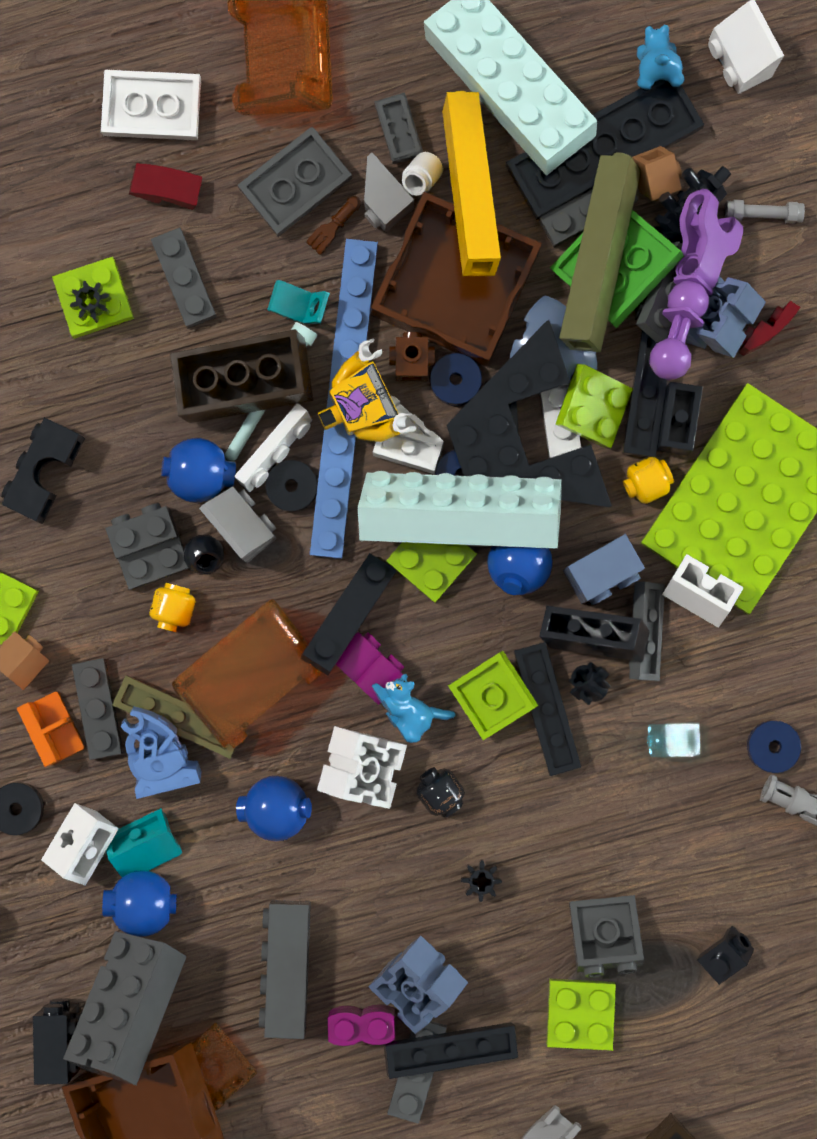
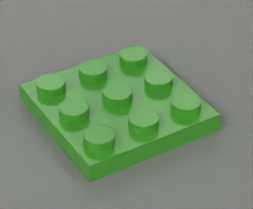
M633 210L608 321L615 328L627 318L684 257L680 249ZM583 233L550 267L570 288Z

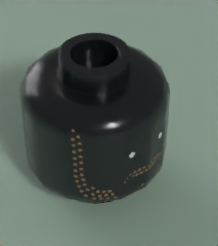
M433 767L419 777L421 782L417 787L416 794L431 815L448 817L462 807L465 791L450 769L443 768L437 770Z

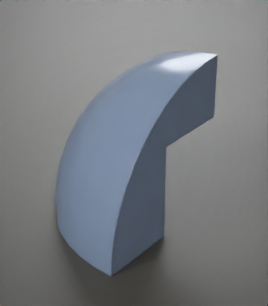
M546 295L540 298L525 316L526 331L522 339L514 340L510 358L546 321L550 320L569 380L572 379L577 364H585L595 370L598 369L596 352L570 350L559 338L566 306Z

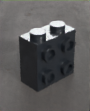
M67 998L52 999L50 1004L44 1005L33 1016L34 1085L68 1084L80 1070V1067L63 1059L81 1016V1013H79V1003L70 1004V999Z

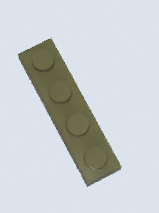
M127 675L112 704L128 713L135 706L162 715L177 728V735L229 759L232 758L245 728Z

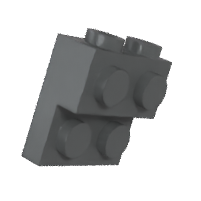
M160 503L142 508L143 515L132 519L129 514L113 518L111 520L112 526L105 528L129 590L189 569L184 561V547L171 510L167 506L161 508Z
M635 895L569 902L577 973L584 972L585 977L594 978L603 976L604 970L617 969L618 974L637 972V967L643 965L644 955Z

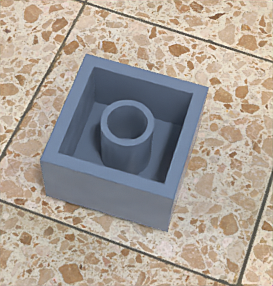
M624 534L569 565L563 572L581 604L589 601L591 605H594L611 596L612 593L609 589L617 585L621 590L641 579L638 572L644 570L645 567L627 535Z

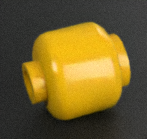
M648 457L630 465L627 468L628 479L623 481L629 497H636L644 504L667 495L670 492V484L674 483L667 463L664 460L659 461L656 457Z
M165 583L164 587L155 590L149 615L152 619L158 621L157 628L176 632L177 626L186 627L189 625L195 606V598L189 594L190 589Z

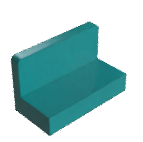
M160 808L119 828L106 852L110 863L119 875L123 877L134 871H149L181 855L182 849L171 833L166 814Z

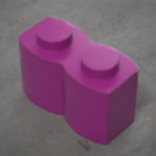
M357 632L336 665L379 705L381 702L376 696L372 685L377 683L385 688L387 682L402 677L401 671L405 667L392 654L385 658L377 650L381 644L369 632L364 636Z
M378 1004L360 1009L355 1006L345 1005L335 1007L329 1011L327 1018L328 1042L334 1045L349 1046L360 1041L372 1045H382L395 1040V1009L390 1006Z

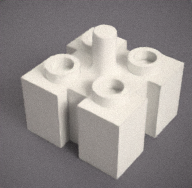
M334 726L328 752L331 753L329 756L330 766H323L317 790L340 799L359 803L364 802L369 805L390 809L397 783L391 782L394 769L401 770L407 745Z

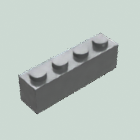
M272 900L269 903V908L263 909V928H268V941L262 942L261 961H267V975L261 974L260 995H266L265 1008H260L259 1028H265L264 1038H305L311 901Z

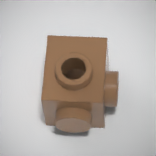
M659 146L632 157L641 170L638 187L639 192L652 201H659L660 196L665 192L671 194L682 190L679 179L681 178L682 170L673 152Z
M14 631L0 646V671L22 690L30 684L49 660L40 653L44 647L30 635L24 639Z

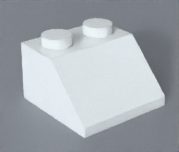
M755 0L748 1L714 27L708 42L712 56L715 59L719 58L724 67L723 75L727 84L730 87L734 86L737 94L772 78L784 57Z

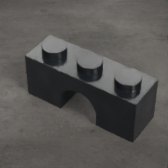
M45 417L42 423H37L32 430L30 436L32 443L28 451H24L20 455L16 463L18 471L13 481L9 480L1 495L4 498L1 505L41 524L44 523L57 496L45 490L41 485L40 472L42 468L53 461L62 462L71 467L85 440L80 434Z

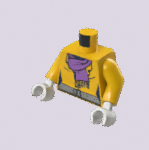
M374 339L362 342L359 345V351L343 363L332 380V389L329 391V395L334 405L318 412L325 430L343 423L349 436L355 435L360 440L382 442L400 433H411L416 430V426L406 428L405 419L408 416H413V414H398L374 362L368 363L369 360L382 355V349L377 350L373 354L370 353L369 345L375 341Z

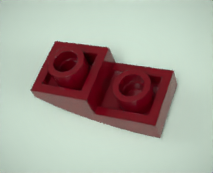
M136 163L129 195L157 204L164 200L193 210L197 205L202 176L158 165Z
M789 301L783 308L777 306L767 321L771 326L762 320L755 328L749 325L744 332L747 335L742 343L744 345L738 353L745 356L764 346L792 320L801 307Z

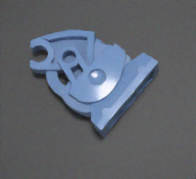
M134 706L130 711V715L137 717L139 722L137 724H130L125 718L122 721L121 728L128 733L125 747L128 754L129 768L137 779L135 785L136 799L199 784L201 781V768L198 761L188 760L186 745H182L178 740L177 728L162 715ZM136 739L140 741L139 748H135Z

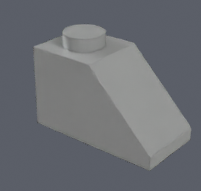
M370 153L367 156L364 205L367 212L364 215L374 228L377 229L380 226L387 232L414 209V199L373 153Z

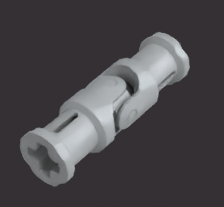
M771 774L764 784L760 801L764 803L770 801L785 808L786 813L791 815L798 813L803 820L817 826V819H815L817 816V795L810 794L799 786L794 788L777 780V776Z

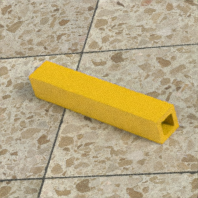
M447 92L442 113L463 276H495L501 256L479 92Z

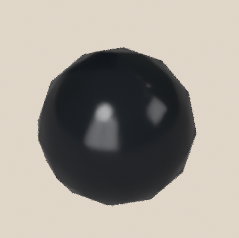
M198 535L190 539L186 544L184 561L192 572L199 575H209L217 571L223 564L224 548L216 538L210 535Z

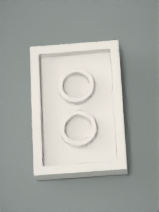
M105 70L101 120L102 135L198 140L201 91L200 74Z

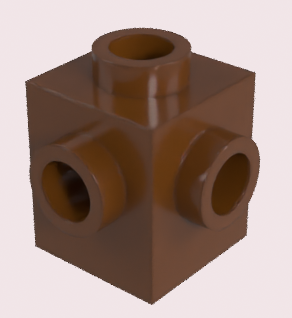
M405 332L403 337H396V346L389 347V366H396V381H428V366H435V347H428V337H422V333ZM409 354H415L417 357L409 358L407 356Z

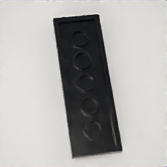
M667 80L655 81L651 89L645 90L640 88L592 114L597 120L596 137L547 176L526 152L507 161L506 167L536 220L593 188L600 155L612 156L614 153H625L633 157L659 146L667 149L703 129L704 123L682 85L673 87Z

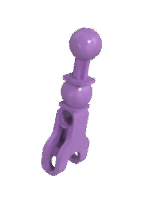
M701 189L691 193L687 197L679 220L683 239L681 251L684 257L676 265L677 276L673 280L676 285L668 295V308L664 309L662 313L672 325L668 338L656 343L650 352L649 364L654 374L669 381L684 376L690 368L691 353L685 344L689 329L703 327L704 321L701 318L708 310V295L713 293V288L718 281L725 258L738 251L743 235V226L735 217L717 218L719 202L708 189ZM702 203L700 212L697 214V209Z

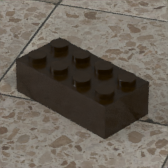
M296 329L170 353L178 416L189 423L314 401L305 338Z

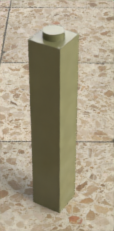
M614 153L612 156L600 155L559 337L570 350L601 352L641 173L633 158L625 153Z

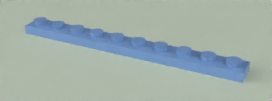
M346 239L329 391L332 389V380L343 363L359 351V345L367 341L378 242ZM328 391L327 408H329V407H331V406L334 405L333 402H332V400H331V398H330L329 391ZM343 423L328 430L324 429L310 556L342 559L356 443V436H349Z

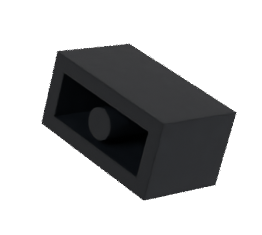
M670 382L666 386L657 451L688 456L693 451L702 386Z

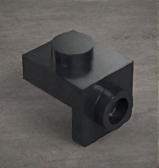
M731 926L727 929L722 939L699 955L697 961L720 985L748 965L754 948L743 933H739L734 926Z

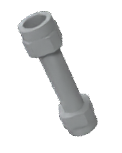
M727 200L725 204V218L735 217L739 222L742 221L743 217L785 219V223L795 224L802 223L805 214L804 203L787 202L786 206L748 205L744 204V200Z

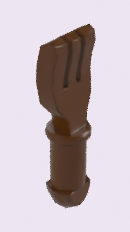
M349 197L335 216H331L332 221L328 224H322L309 237L306 243L312 246L319 255L336 238L338 228H343V224L356 210H359L361 206L359 197Z

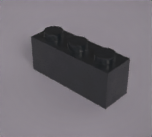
M546 606L539 637L552 649L643 662L650 631L642 619Z

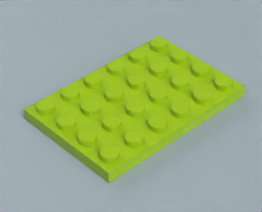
M747 383L640 544L676 568L679 567L687 554L709 567L706 572L707 575L717 580L722 574L744 587L734 606L749 615L817 513V428Z

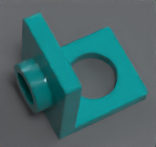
M276 280L267 310L304 325L319 324L322 321L330 293L326 291L311 293L284 281ZM318 301H319L318 309H317L316 313L314 314L315 306H316V304H317Z

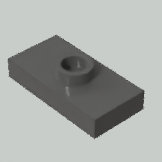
M405 92L374 101L392 163L397 164L407 161L422 153L423 150Z

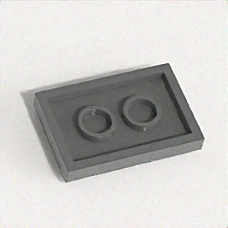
M312 126L237 186L277 237H279L352 179V174Z

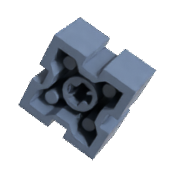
M719 276L712 295H708V310L701 318L704 321L703 327L690 328L686 343L704 349L708 345L714 352L734 358L747 336L742 330L746 324H754L766 302L748 282L729 277L724 281Z
M419 936L407 946L403 953L400 952L388 962L368 987L386 1005L392 1003L399 1010L397 1016L416 1034L428 1025L433 1017L437 1018L450 1008L468 982L450 964L443 966L445 956L437 952L422 936Z

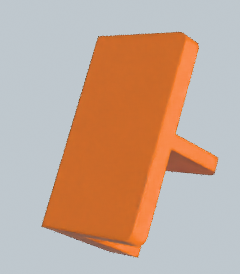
M53 692L35 702H27L17 707V711L44 767L51 766L85 749V745L59 692Z

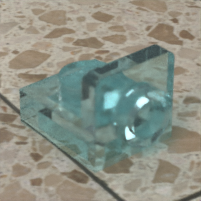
M699 723L649 724L647 736L649 755L651 757L700 756Z

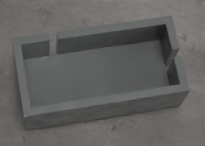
M115 931L104 957V960L108 961L106 967L101 966L63 1059L86 1071L137 1085L187 956L164 942Z

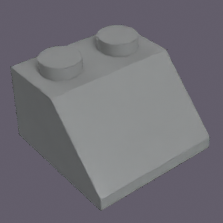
M231 487L203 504L199 509L238 556L248 563L277 539L272 533L276 527L265 514L258 517L251 508L256 503L244 489L238 493L234 487Z

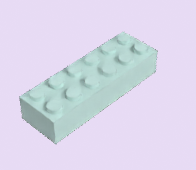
M450 0L424 21L426 40L472 92H479L480 101L546 176L596 137V118L490 0Z
M386 471L367 473L358 504L359 540L558 548L561 515V479L539 477L537 479L519 478L517 476L486 477L481 474L454 476L449 473L422 475L417 472L394 474Z

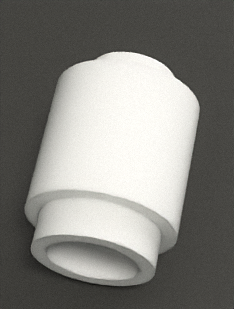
M430 152L419 153L403 171L402 184L404 189L409 194L415 196L422 195L423 192H429L443 173L440 159Z

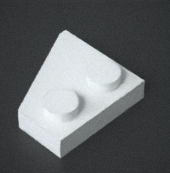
M391 396L398 414L410 413L400 404V400ZM415 414L408 416L404 422L406 428L416 426L414 432L400 433L395 437L375 443L373 456L431 474L435 473L444 445V441L433 431L428 430L424 426V422Z

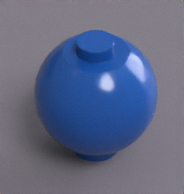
M190 438L175 445L171 449L169 457H163L161 476L167 477V485L177 497L192 503L209 501L216 497L224 487H233L236 473V463L226 461L221 448L203 438Z
M492 546L488 554L487 564L492 580L500 589L510 595H526L537 591L547 582L552 571L553 560L549 548Z
M269 776L259 780L250 788L247 796H239L236 804V814L240 822H247L251 831L258 837L275 842L284 841L295 836L303 828L312 812L311 800L307 798L301 786L284 776Z
M140 870L126 874L118 880L113 890H104L103 917H112L116 926L129 935L138 937L154 935L168 924L170 914H176L177 894H171L169 883L163 877L151 871Z

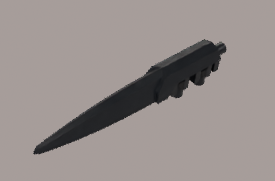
M724 166L714 175L702 169L697 174L692 168L684 170L681 177L690 188L686 192L679 191L676 195L679 198L678 201L669 192H665L660 196L659 201L668 212L664 216L658 214L655 217V221L660 226H653V228L671 243L680 242L682 244L683 239L679 219L687 197L697 190L708 189L720 203L727 195L722 184L731 176L730 171ZM702 203L697 209V214L700 212Z

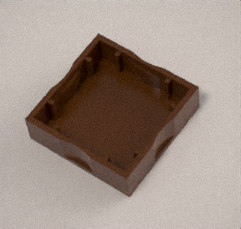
M423 192L406 229L402 248L397 258L390 265L371 306V314L373 317L407 332L422 333V337H428V341L454 353L464 354L475 362L488 367L539 255L542 243L496 224L501 259L495 276H463L454 204Z
M191 1042L149 1054L137 1085L88 1072L81 1074L68 1084L62 1086L76 1131L81 1139H224Z

